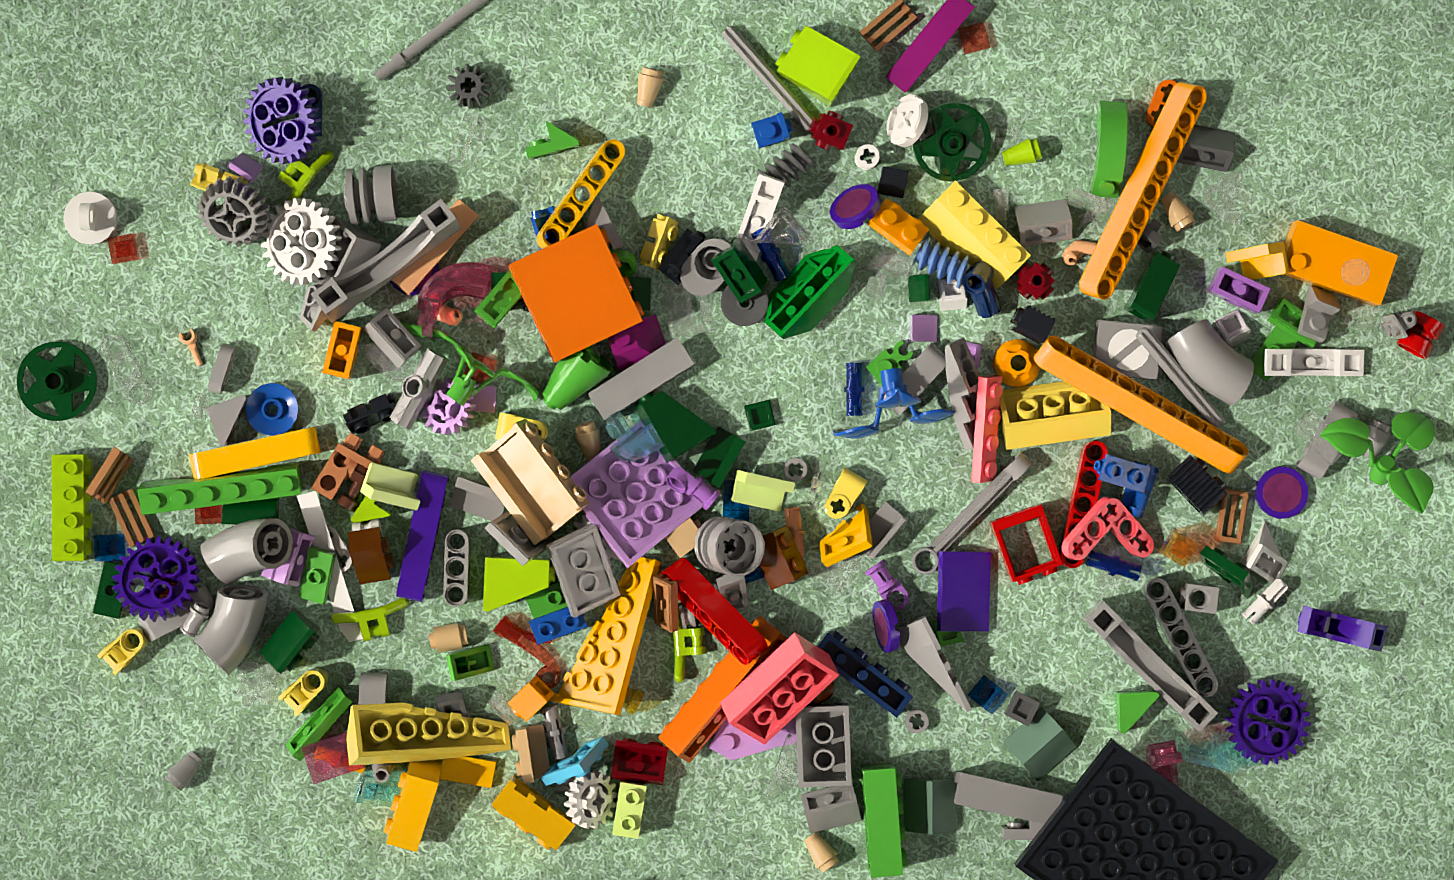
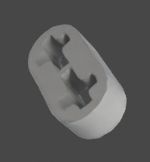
M226 343L221 345L208 383V391L220 395L223 393L237 348Z

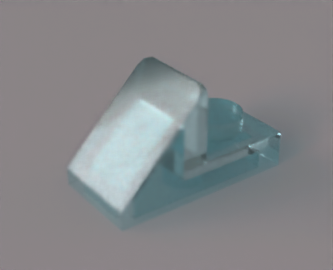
M1214 734L1212 735L1208 754H1205L1206 749L1190 745L1189 750L1182 748L1180 759L1185 762L1234 774L1236 772L1235 765L1219 738Z

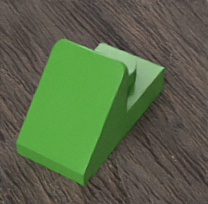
M546 121L551 141L546 142L545 139L530 142L531 147H527L525 150L528 160H533L579 148L580 144L578 139Z

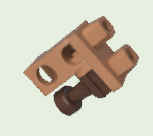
M350 433L342 444L338 443L311 489L330 500H335L346 479L352 481L353 483L348 494H342L337 503L355 513L359 507V502L356 500L361 494L360 491L371 462L381 464L385 451L372 445L365 457L357 451L363 439Z

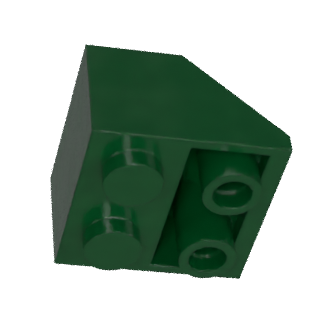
M294 609L259 653L280 674L287 670L291 672L304 658L300 655L301 652L311 649L320 638L316 634L320 628Z

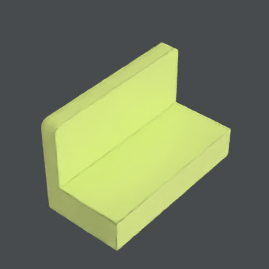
M374 462L370 463L360 491L371 500L412 510H418L420 500L412 495L418 479L416 473Z
M737 470L731 500L746 505L781 511L785 492L793 493L795 483Z

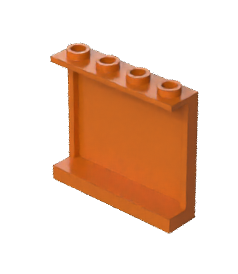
M597 224L517 260L508 266L553 363L643 321L641 318L644 315L642 307L638 300L633 301L629 293L633 291L632 286L626 276L622 278L618 269L621 267L620 260L615 252H610L607 243L610 242L605 229H599Z

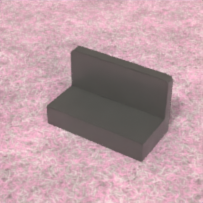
M1194 125L1177 163L1228 172L1235 150V133Z

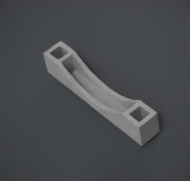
M440 199L419 214L404 233L388 247L360 266L330 279L312 292V297L331 323L335 322L458 232L461 227L457 218L443 200Z
M1099 600L1081 618L1195 730L1200 732L1218 714L1149 648L1104 601Z

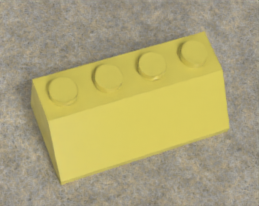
M956 180L918 218L929 229L928 233L937 242H940L944 249L947 246L950 247L949 254L951 256L956 251H959V260L961 261L967 255L969 256V265H973L978 261L988 263L994 271L992 282L995 290L1031 256Z
M1065 381L1005 389L1002 391L999 411L1001 413L1000 420L1006 450L1111 435L1110 407Z

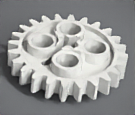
M293 198V202L284 201V206H276L277 213H269L272 222L267 223L268 232H264L261 235L267 238V242L261 244V247L268 249L263 257L271 258L267 266L276 267L274 275H282V281H290L291 284L300 283V285H308L309 282H318V277H327L325 270L334 269L330 262L339 260L334 252L342 249L336 245V241L341 240L342 236L335 235V231L340 226L331 224L336 217L327 216L329 208L321 207L320 202H312V199L302 200L300 198ZM299 218L301 219V226H300V228H299V225H298V220H299ZM317 235L319 236V243H318V245H317V243H316V237H317ZM302 256H304V264H303V265H302V262H301Z

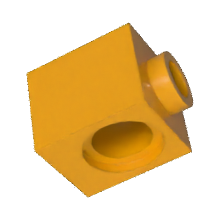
M535 675L508 704L516 716L523 718L527 722L555 693Z

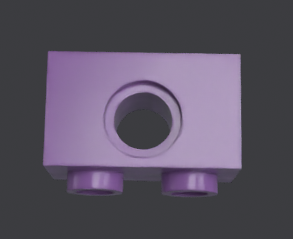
M1222 266L1216 269L1206 292L1252 314L1260 313L1271 288Z

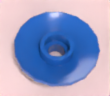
M268 383L252 391L247 399L245 411L249 423L255 430L264 435L274 436L283 434L292 428L298 417L299 406L297 398L290 389L281 384ZM271 405L278 407V412L275 415L269 413Z

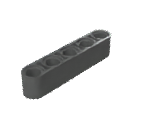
M1161 578L1149 579L1143 588L1144 595L1192 689L1203 697L1214 695L1218 690V680L1168 583ZM1155 582L1160 583L1163 587V593L1157 598L1153 597L1149 591L1150 586ZM1166 606H1171L1175 611V616L1171 621H1166L1162 617V610ZM1182 629L1187 634V640L1184 644L1179 645L1174 640V634ZM1192 653L1199 657V664L1195 668H1189L1186 663L1187 657ZM1208 677L1211 680V688L1207 692H1202L1198 686L1200 679Z

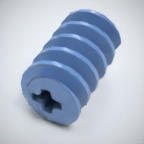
M928 237L920 246L912 266L919 261L918 269L922 271L928 265L929 275L938 270V279L941 280L947 275L948 284L953 283L957 279L956 287L960 289L963 285V278L971 268V265L968 264L969 256L966 255L960 261L959 251L950 256V247L947 246L941 252L940 242L931 247V238Z

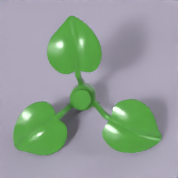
M435 329L428 335V337L440 338L451 342L456 347L458 354L462 356L456 376L452 380L454 383L446 393L447 396L460 405L464 406L471 395L476 396L480 390L499 376L517 380L528 390L534 402L539 396L537 389L523 377L503 367L494 374L484 363L475 360L461 343L443 331ZM465 362H467L470 371L467 375L463 374L461 376ZM476 369H480L491 376L474 388L476 382L471 377Z
M1402 412L1396 415L1391 422V431L1396 438L1401 439V442L1391 456L1383 455L1376 460L1373 441L1367 439L1370 429L1362 421L1355 418H1342L1332 422L1322 431L1320 437L1346 456L1359 457L1369 449L1370 462L1368 466L1372 467L1369 472L1372 482L1378 485L1388 483L1391 491L1403 503L1421 514L1425 511L1434 489L1432 479L1425 472L1417 468H1410L1406 471L1403 468L1395 470L1396 464L1394 460L1405 444L1415 451H1420L1432 443L1435 436V427L1429 417L1415 412Z

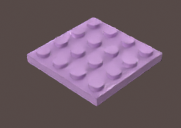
M639 421L570 476L575 484L585 491L586 498L590 502L582 510V513L590 523L597 526L599 534L627 568L703 507V504L694 496L678 493L667 484L666 477L672 469L682 467L675 459L666 463L642 421Z

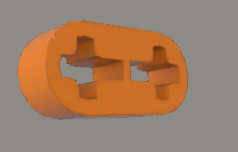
M1164 80L1156 87L1145 115L1146 122L1150 127L1154 128L1156 124L1153 122L1154 117L1151 116V112L1155 113L1160 106L1164 107L1165 102H1162L1164 92L1161 91V88H1166L1170 85L1172 86V91L1173 87L1177 84L1175 81Z

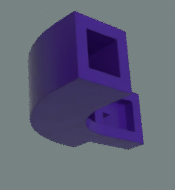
M1303 606V610L1298 617L1299 626L1297 632L1382 652L1388 626Z

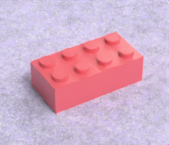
M794 632L724 698L720 704L729 724L765 745L839 676V673L828 653Z

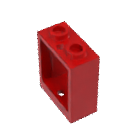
M1037 504L989 521L1011 582L1017 581L1018 585L1032 581V575L1042 572L1043 576L1057 572V566L1063 565L1042 504ZM1037 518L1051 560L1015 572L1001 530Z

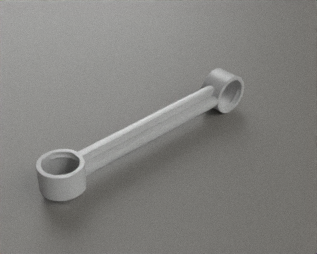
M1022 451L1015 455L990 484L928 547L918 548L913 553L911 561L914 569L921 574L934 572L939 563V551H946L1033 462ZM921 551H929L934 556L935 564L930 569L922 570L917 567L916 557Z

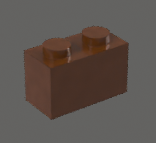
M787 525L762 535L765 545L764 555L759 565L771 590L808 574L805 561L801 557L794 537Z
M380 527L348 532L349 554L359 584L391 580L390 569L395 568L392 552L388 553L390 552L388 538L382 536Z

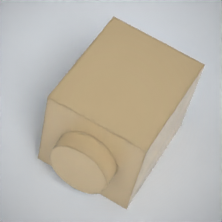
M688 518L665 537L680 558L695 548V537L698 529L702 526L698 519L693 522L691 518Z

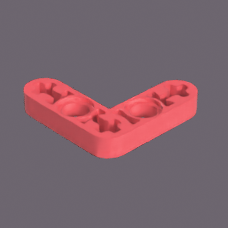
M1102 497L1064 539L1062 552L1069 559L1082 560L1109 530L1130 554L1137 557H1148L1153 552L1154 541L1118 499ZM1108 504L1111 505V507H1110V510L1112 511L1111 514H1108V513H1107V512H1108V508H1107V505H1108ZM1127 520L1130 525L1129 531L1126 534H1122L1120 531L1121 523ZM1094 521L1097 524V531L1094 535L1090 536L1087 528L1089 523ZM1132 538L1143 541L1141 543L1143 547L1142 550H1139L1140 545L1136 540H1132ZM1074 543H1077V546H1076V548L1078 549L1077 553H1076V552H1073V551H1074V547H1073V544H1074Z

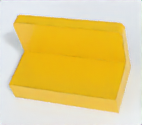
M1284 241L1225 252L1227 263L1240 261L1243 276L1251 280L1289 272Z

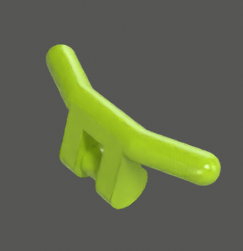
M332 151L324 152L309 167L298 161L290 163L284 172L281 171L277 178L293 188L288 201L293 202V198H301L315 176L333 160L334 153ZM299 170L303 175L297 182L293 177Z
M399 598L384 606L359 612L335 613L332 615L331 620L335 624L359 623L364 642L372 640L371 637L375 636L387 637L390 636L385 616L407 607L409 600ZM374 619L378 620L379 625L372 627L368 626L367 621Z
M678 607L679 630L673 632L675 649L674 679L676 682L681 683L685 679L686 655L706 654V645H703L702 638L705 635L704 627L683 629ZM684 637H692L693 646L685 647Z

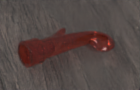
M504 615L492 632L501 639L504 637L543 663L545 666L541 667L536 675L550 689L557 686L561 677V670L557 661L543 646L537 644L533 633L522 629L514 624L515 622ZM552 640L547 641L543 644H550ZM546 672H552L553 675L549 682L544 681L542 678Z

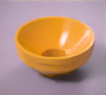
M1014 339L1003 343L996 350L993 357V370L995 374L1002 376L1001 382L1011 387H1022L1030 384L1040 371V367L1034 360L1037 350L1032 344L1024 340ZM1015 355H1021L1026 360V366L1021 371H1016L1011 367L1010 362Z

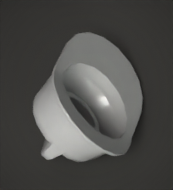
M716 238L705 240L699 244L681 268L683 273L680 279L683 287L689 293L697 296H705L718 289L724 279L711 259L716 254L731 247V245L722 239Z

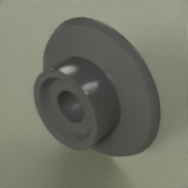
M727 286L721 296L723 314L730 322L739 326H750L759 322L764 317L768 308V296L765 289L763 288L762 292L749 298V306L743 308L729 286Z

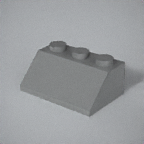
M848 703L806 706L796 715L798 787L852 786Z

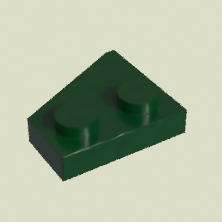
M1208 546L1203 548L1200 552L1202 563L1228 584L1233 582L1241 587V594L1248 599L1254 592L1249 569L1240 562L1234 564L1228 560V556L1218 548H1214V550Z

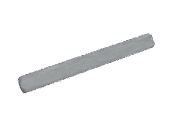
M732 25L727 27L722 33L725 40L805 131H809L814 117Z
M1144 327L1138 331L1136 338L1205 421L1219 428L1224 423V418L1151 330Z

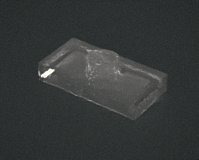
M1310 409L1292 429L1327 463L1333 465L1342 453L1320 437L1328 424Z

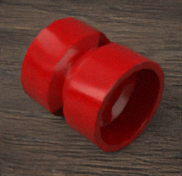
M1414 311L1413 313L1417 317L1416 324L1405 331L1408 337L1398 339L1396 344L1411 354L1426 360L1434 348L1432 341L1439 339L1445 326L1429 315Z

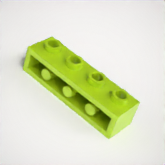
M88 454L51 455L52 561L89 560V555H93V540L89 539V529L93 528V514L89 513V502L93 501V497L86 493L89 487L88 476L93 474V461L88 460Z

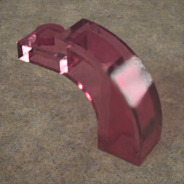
M462 262L447 266L431 276L418 296V310H421L418 325L422 326V336L432 338L439 311L450 299L459 296H469L484 300L489 292L493 266L476 262Z
M1175 740L1147 745L1146 763L1180 787L1177 763L1183 762L1181 751L1176 749Z

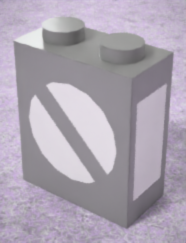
M1097 320L1092 356L1128 377L1157 380V375H1161L1163 369L1139 342L1136 334L1144 327L1149 328L1164 346L1166 333H1162L1163 327Z

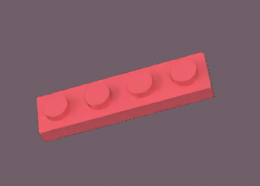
M988 375L978 377L971 482H990L995 478L997 472L996 453L999 445L998 424L1001 418L999 410L1000 397L1003 391L1001 385L1002 376Z

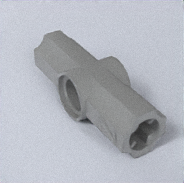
M426 349L413 375L406 377L403 381V394L390 416L392 421L407 429L412 428L425 402L431 401L434 397L433 392L436 391L435 384L448 362L445 356L432 349Z

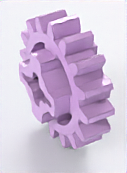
M444 377V380H437L435 384L436 391L433 392L434 397L431 401L425 402L423 406L425 412L420 415L421 418L428 419L425 426L433 428L435 433L451 435V432L458 434L460 433V426L468 427L466 419L474 418L470 413V409L476 408V405L471 404L470 400L475 396L471 395L465 405L462 406L446 395L454 383L452 381L453 378ZM438 417H441V419L446 423L440 422L438 420Z

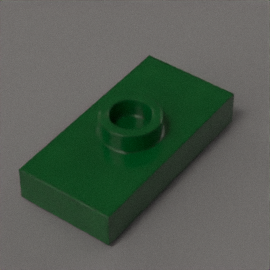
M104 561L93 609L94 614L120 619L123 602H119L116 599L119 593L114 591L113 586L119 583L115 582L112 577L120 574L115 569V566L121 564Z

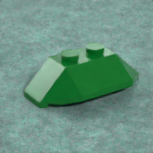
M838 245L832 246L830 249L806 254L770 293L767 316L764 323L782 339L811 331L848 292L856 261Z

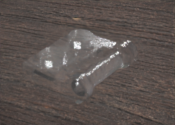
M682 282L679 285L676 283L662 285L670 338L717 330V324L713 322L709 294L699 296L703 324L695 326L691 296L683 287Z

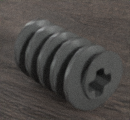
M792 143L790 145L791 153L786 150L781 151L783 160L777 156L773 157L775 166L767 162L764 164L766 173L761 169H757L756 174L757 177L759 173H763L785 181L784 185L787 187H791L790 177L799 181L798 171L807 175L806 165L808 164L814 169L816 166L802 147Z

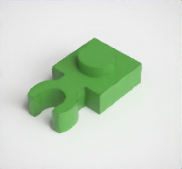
M903 341L895 344L891 355L884 350L865 367L881 385V371L892 368H900L902 370L898 363L912 357V351L908 352L905 356L899 353V347L904 344Z

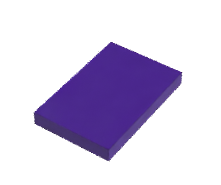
M939 551L937 631H989L991 552Z

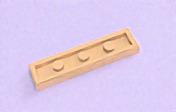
M459 198L450 207V211L457 218L461 229L391 280L407 295H410L479 217Z

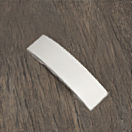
M759 173L737 238H741L755 261H757L785 181L763 173Z
M1265 349L1264 376H1363L1364 350Z

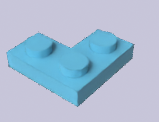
M604 736L585 742L572 757L553 763L540 778L547 786L553 783L560 785L573 776L580 778L586 775L591 770L590 766L602 758V752L609 745Z

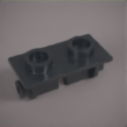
M687 228L658 267V270L679 285L681 283L680 276L683 273L681 270L683 264L698 245L704 241L706 236L700 231L693 233Z
M385 393L369 400L371 410H367L364 403L348 409L347 413L343 414L349 431L353 434H362L378 423L391 422L390 416L396 407L392 393L389 395Z

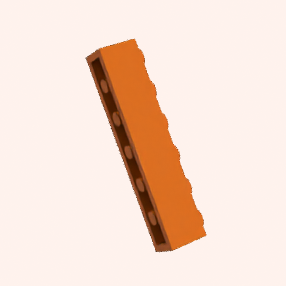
M760 615L750 624L763 636L768 649L748 665H743L728 652L723 660L715 665L713 672L708 678L699 684L689 701L681 706L679 713L674 719L665 725L663 732L658 737L678 757L689 764L727 719L720 702L788 639Z

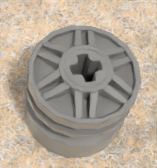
M392 165L375 166L373 179H368L364 167L359 169V180H357L353 168L346 169L344 201L352 225L359 224L360 212H362L364 222L370 223L371 211H376L380 222L398 221L397 188Z
M725 516L713 517L705 521L698 529L694 550L697 559L705 568L731 576H745L753 572L761 563L765 542L760 530L752 523Z

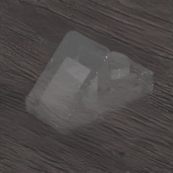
M1070 185L1066 187L1063 197L1068 199L1067 204L1082 209L1083 205L1087 206L1080 226L1112 212L1117 204Z

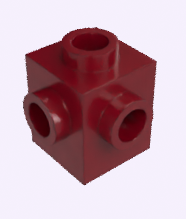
M829 110L827 114L820 113L819 117L815 116L809 128V131L812 132L810 138L816 140L815 146L830 151L831 147L838 150H844L853 125L842 121V115ZM828 127L832 130L830 135L827 133Z
M1036 262L1032 266L1027 263L1017 273L1020 277L1015 282L1019 286L1017 291L1027 300L1031 298L1034 301L1039 297L1044 300L1054 290L1051 286L1055 282L1051 277L1054 272L1045 263L1039 265ZM1034 276L1041 278L1042 282L1039 286L1033 284L1032 278Z

